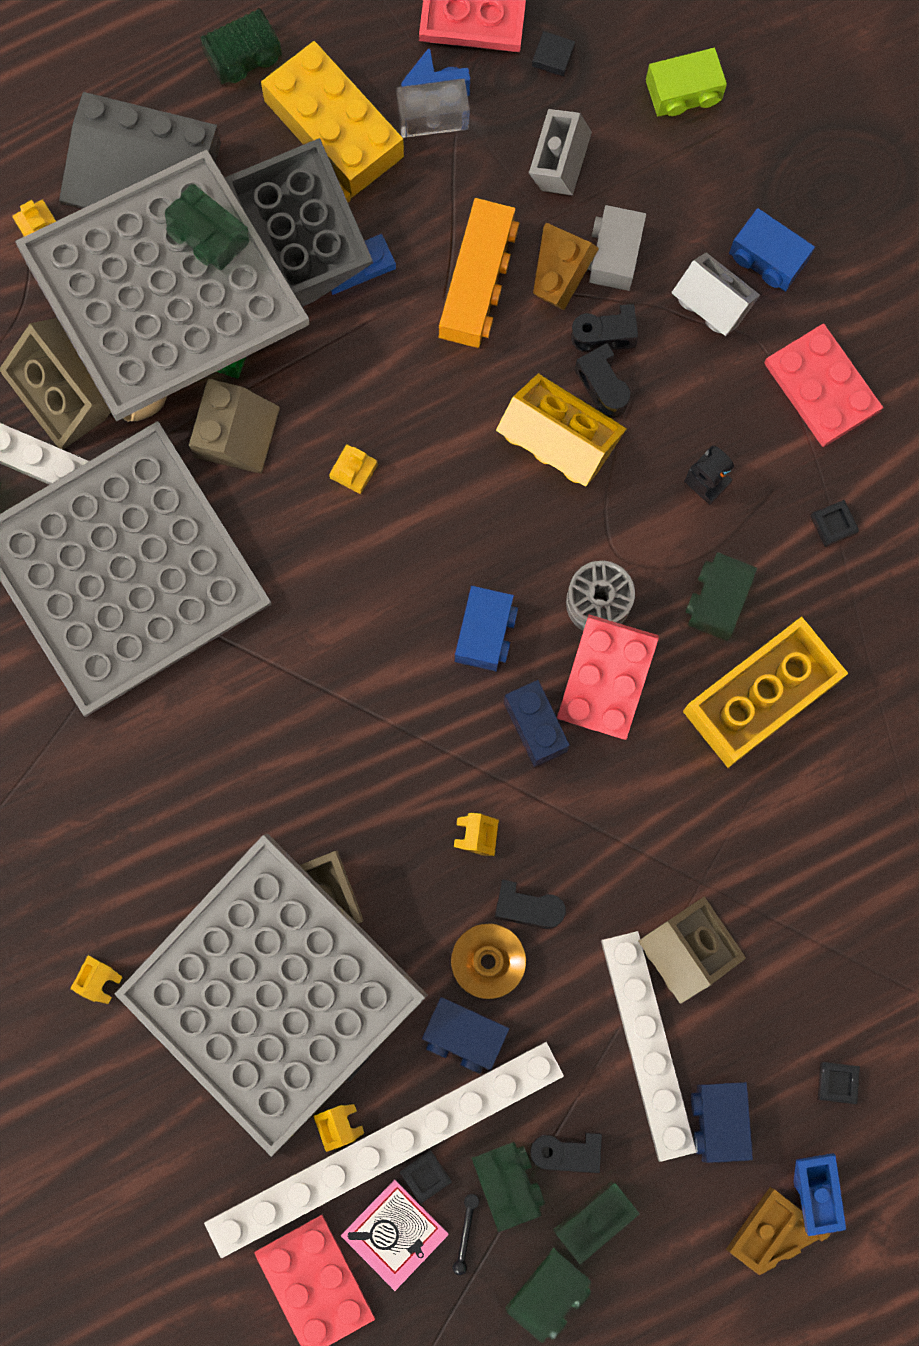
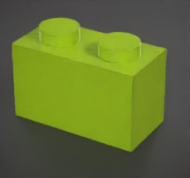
M715 47L649 64L646 76L647 87L657 117L667 114L668 116H677L684 113L687 109L698 106L702 108L714 106L723 99L727 85Z

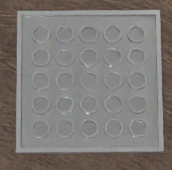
M207 149L15 241L18 250L116 421L309 325L307 314Z
M158 421L0 514V581L84 717L89 716L271 605L268 596Z
M268 833L264 834L115 993L117 998L271 1157L428 996Z

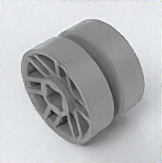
M594 561L582 566L574 574L566 596V609L571 621L583 631L589 614L623 624L630 613L635 599L633 581L621 566L613 562ZM594 596H605L606 600H595Z

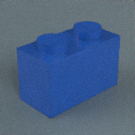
M757 208L735 237L729 254L733 256L740 266L751 268L759 273L768 285L774 288L779 287L786 292L809 261L815 246Z
M471 586L454 662L497 671L499 662L506 663L510 642L504 640L506 628L514 629L518 607L512 606L514 595Z

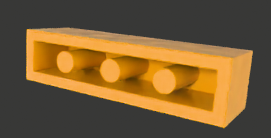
M478 198L474 199L439 324V338L480 348L482 337L489 338L494 319L488 316L491 305L498 306L502 291V285L497 284L500 273H507L511 254L506 253L508 242L515 243L520 222L514 221V207Z

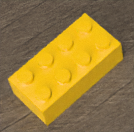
M315 41L261 81L265 103L303 145L316 139H321L337 179L351 194V198L404 157V141L402 136Z
M800 617L692 700L683 710V713L727 768H729L839 683L848 672L804 618Z

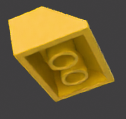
M538 373L513 396L496 431L504 435L510 443L522 446L533 453L540 462L550 464L563 472L570 481L581 483L586 487L599 472L627 428Z

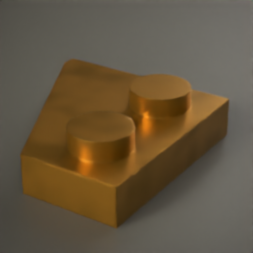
M546 223L543 227L533 294L565 310L599 248L587 240Z
M769 1187L726 1250L755 1273L761 1275L776 1267L779 1261L789 1260L800 1254L802 1248L817 1240L822 1242L831 1233L808 1236L805 1232L802 1210L775 1189Z

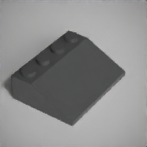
M83 92L72 125L59 201L61 204L83 209L206 149L213 161L216 162L221 146L218 127L215 124Z
M320 138L224 178L302 307L313 303L373 264L371 255Z

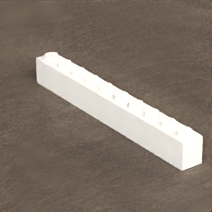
M544 1042L220 1213L204 1223L220 1258L231 1254L564 1077L547 1042Z

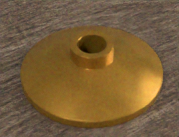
M481 924L470 928L458 939L452 952L451 965L456 981L466 992L482 999H495L510 993L519 984L525 972L526 956L520 940L510 930L496 924ZM483 956H493L495 966L491 969H485L481 965Z

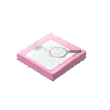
M394 1179L342 1233L341 1237L396 1291L449 1233Z

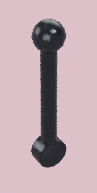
M469 1194L464 1199L466 1214L457 1261L452 1266L453 1272L456 1275H464L467 1272L465 1258L473 1212L479 1205V1199L474 1194Z

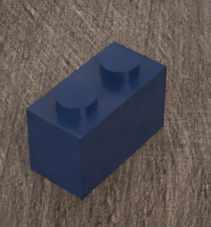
M539 680L505 695L504 705L534 767L567 753L570 745Z
M440 997L422 1040L429 1042L426 1050L444 1058H447L448 1053L451 1052L463 1058L461 1066L481 1074L483 1068L491 1071L510 1028Z
M747 1082L697 1085V1093L691 1094L693 1116H699L700 1131L694 1132L696 1155L702 1154V1161L706 1163L753 1160Z

